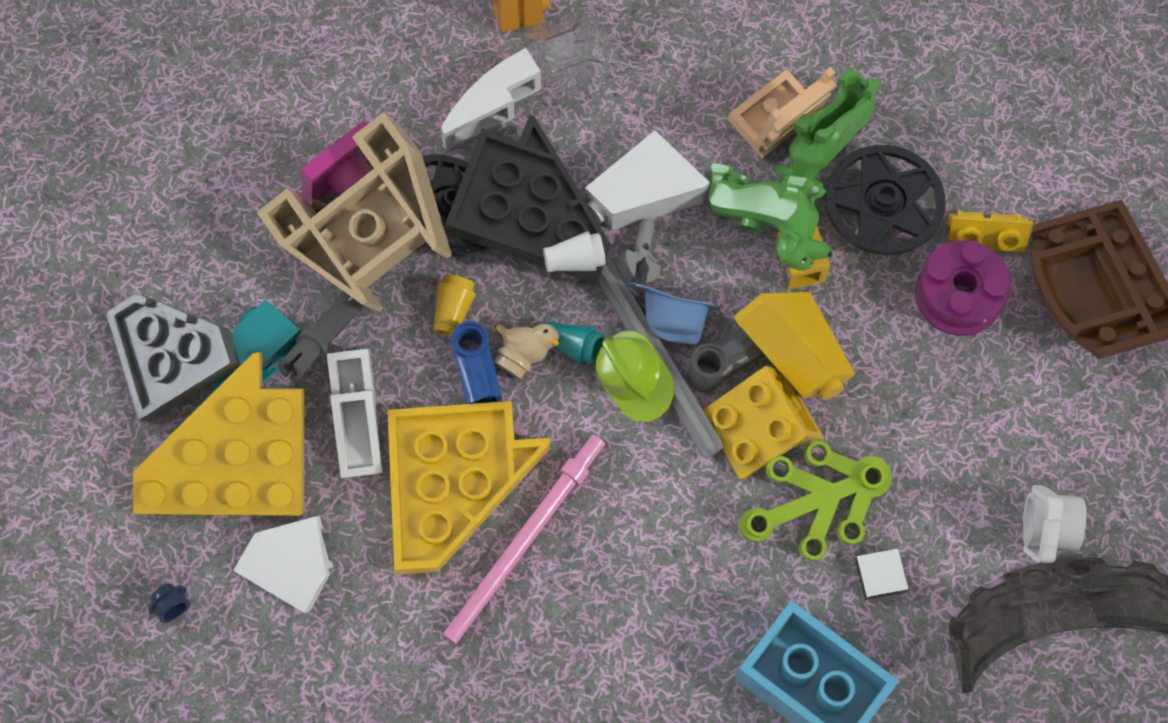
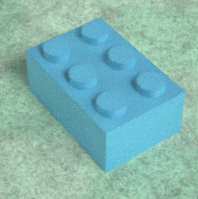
M792 600L740 666L735 678L738 683L791 723H869L899 682L898 679Z

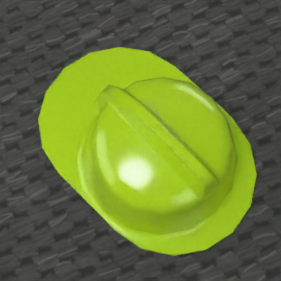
M621 331L602 342L603 347L596 357L595 369L606 393L624 414L635 422H651L660 418L670 408L672 403L674 381L669 369L653 344L645 335L635 331Z

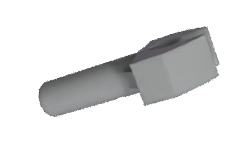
M643 219L639 222L634 252L627 249L619 256L617 266L624 282H628L635 276L636 264L641 274L640 285L647 286L660 275L661 266L651 261L649 257L655 227L652 220Z

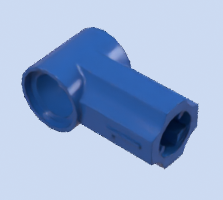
M465 321L459 324L452 333V351L457 364L466 404L501 401L502 394L488 344V333L480 323ZM473 339L478 341L481 346L474 351H466L460 347V344L465 340Z

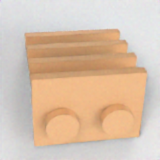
M829 67L824 71L820 79L807 89H804L786 69L730 112L727 120L763 159L797 133L794 130L793 123L803 114L810 116L825 106V100L831 96L830 92L837 86L832 80L836 72Z

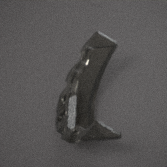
M1075 558L1023 567L1003 574V582L990 589L980 586L969 595V603L961 610L958 616H952L948 627L962 693L972 692L980 675L1000 656L1024 643L1044 636L1089 628H1129L1168 634V575L1160 573L1154 564L1132 560L1131 565L1122 567L1109 566L1103 558Z

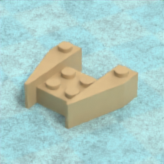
M385 112L381 113L352 136L374 169L320 212L316 213L306 197L290 188L285 189L256 212L281 247L356 301L377 312H380L383 307L368 286L423 243L427 242L433 251L446 259L452 256L422 154L402 126Z

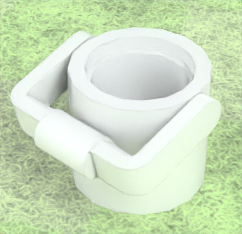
M1033 485L1032 492L1027 496L1023 513V552L1038 563H1053L1057 550L1078 552L1083 543L1086 527V505L1084 498L1058 495L1045 486Z

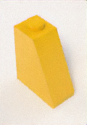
M810 292L761 293L734 316L739 326L803 398L822 397L823 400L830 399L841 393L845 388L843 384L855 375L854 370Z

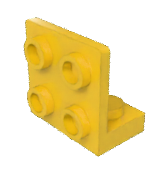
M769 366L763 367L703 409L722 440L724 446L722 449L739 479L749 478L764 468L771 459L782 456L795 446L806 447L814 441L825 439L797 390L777 368Z

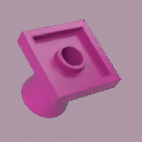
M364 120L301 168L302 195L311 204L313 199L319 200L331 190L339 197L372 171L367 164L369 160L352 138V136L368 125Z

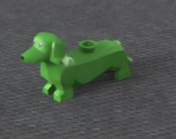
M849 68L838 80V85L841 86V89L832 103L815 111L810 116L803 114L795 121L793 126L797 135L789 147L792 160L791 166L779 165L776 169L781 178L780 184L787 188V182L791 175L808 178L814 182L813 185L823 188L822 182L816 179L819 171L825 168L852 137L868 123L874 110L876 94L882 82L874 78L866 80L864 77H860V72Z
M712 163V177L707 176L706 179L710 182L709 202L714 214L741 222L740 227L755 233H763L765 227L779 229L781 238L776 246L777 253L783 263L790 268L800 271L808 270L815 260L830 258L833 255V251L828 244L812 239L819 221V214L814 205V200L824 195L826 192L824 188L813 185L814 182L808 178L791 175L787 182V188L778 182L771 181L748 184L750 178L733 173V167Z

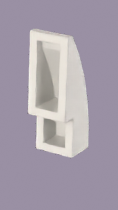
M526 48L506 58L485 73L453 107L441 126L442 142L446 151L478 136L482 128L491 130L515 118L514 102L541 90V71Z
M370 348L328 353L327 362L332 393L330 398L341 478L383 473Z

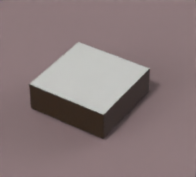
M898 549L856 557L855 563L865 600L902 594L908 591Z

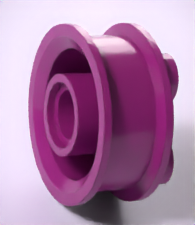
M958 240L945 243L928 256L917 279L915 299L918 309L928 323L944 333L967 336L982 332L995 322L1009 297L1011 289L1009 271L1003 260L993 250L979 242ZM962 284L969 289L970 293L958 291L954 285Z

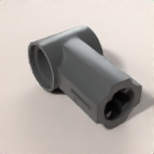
M740 327L713 344H703L694 350L687 370L688 383L696 391L709 393L716 390L722 381L766 355ZM709 364L715 368L716 372L705 373L698 365Z

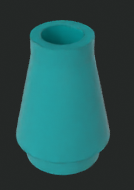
M554 321L547 323L553 326L559 333V344L554 346V349L583 366L587 363L596 364V357L603 347L602 342L605 340V334L598 332L597 327L563 324Z

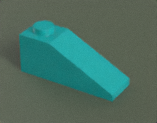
M265 299L258 307H251L242 315L239 324L234 330L232 339L241 365L253 353L262 352L263 385L279 370V362L295 347L297 337L301 334V331ZM234 369V370L231 371L230 373L226 374L225 376H223V377H221L220 379H218L217 381H215L210 395H211L236 369Z

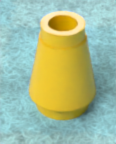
M446 274L443 277V281L437 284L434 332L452 337L454 329L463 322L476 296V293L473 292L475 286L473 281L464 277Z

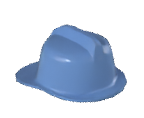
M625 282L627 287L645 295L647 324L654 334L669 342L697 344L709 312L721 309L720 306L712 303L683 299L644 285Z

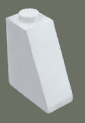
M653 131L585 187V202L598 224L604 222L611 230L638 223L643 219H652L702 204L708 198L710 182L658 132Z

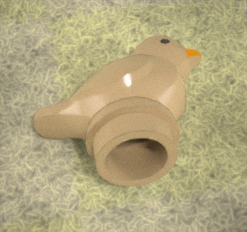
M499 323L496 330L502 335L503 347L497 350L498 355L493 363L521 380L525 372L529 373L532 363L542 361L549 349L558 346L559 333L549 324H540L534 328L518 327L508 329Z

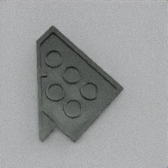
M529 115L520 141L483 128L481 129L444 226L445 233L546 267L543 248L552 247L589 231L590 235L600 234L606 260L611 244L536 118ZM603 266L596 267V271L557 272L597 285Z

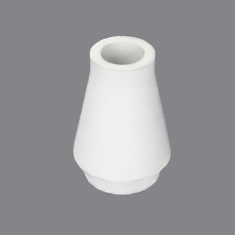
M586 231L552 247L543 248L547 272L596 271V267L606 264L603 243L599 233L590 235L589 231Z

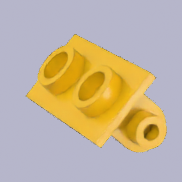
M956 209L955 213L947 214L946 227L949 229L946 243L958 240L976 241L993 251L1026 253L1033 221L1021 217L1020 213H1015V215L991 213L990 218H984L983 213L961 212V210Z

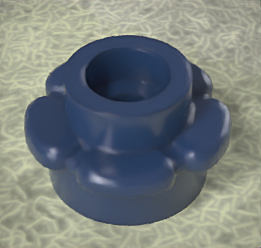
M165 584L159 587L151 595L152 602L148 607L149 613L155 614L162 623L171 622L190 607V601L185 594L187 589L182 585L174 587L173 584Z

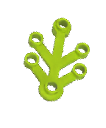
M821 440L814 441L804 449L805 461L813 467L827 466L848 477L836 483H831L793 467L792 462L787 457L778 456L771 459L766 465V474L770 480L777 483L784 481L810 493L769 511L763 508H752L745 511L738 521V529L741 536L751 542L766 540L773 533L775 526L817 509L807 536L799 543V552L807 560L821 559L827 551L825 537L840 499L855 493L847 519L843 520L837 527V537L845 544L860 542L865 535V528L862 523L872 498L879 497L887 492L892 482L891 470L884 460L875 456H866L856 462L831 451L830 446L826 442ZM814 446H818L824 451L822 461H816L812 458L811 450ZM775 462H781L785 465L786 474L783 477H778L774 474L773 465ZM868 469L876 471L878 475V481L874 485L866 480L865 474ZM755 516L764 520L765 527L762 532H756L751 527V521ZM847 524H852L857 529V536L853 540L845 536L844 529ZM809 540H815L819 544V552L815 556L810 555L806 550V544Z

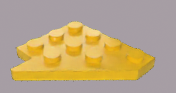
M262 352L253 353L133 471V514L302 516L304 514V388H262Z
M512 401L387 410L394 571L396 575L438 572L550 450V438L514 440Z

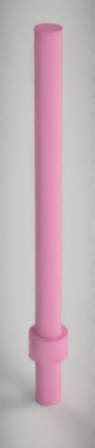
M591 435L576 457L567 460L559 471L561 477L442 634L446 639L455 645L459 642L575 485L580 486L589 474L587 468L605 446L602 439L596 435Z

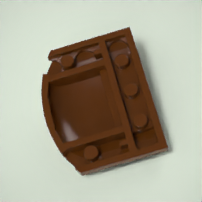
M1123 200L1034 224L1031 234L1034 238L1030 258L1038 290L1057 323L1078 345L1091 352L1096 358L1102 359L1168 339V283Z

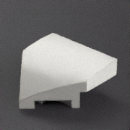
M320 516L255 533L233 571L303 613L309 612L330 575L329 569L333 568L332 561L328 559L321 533L323 526Z

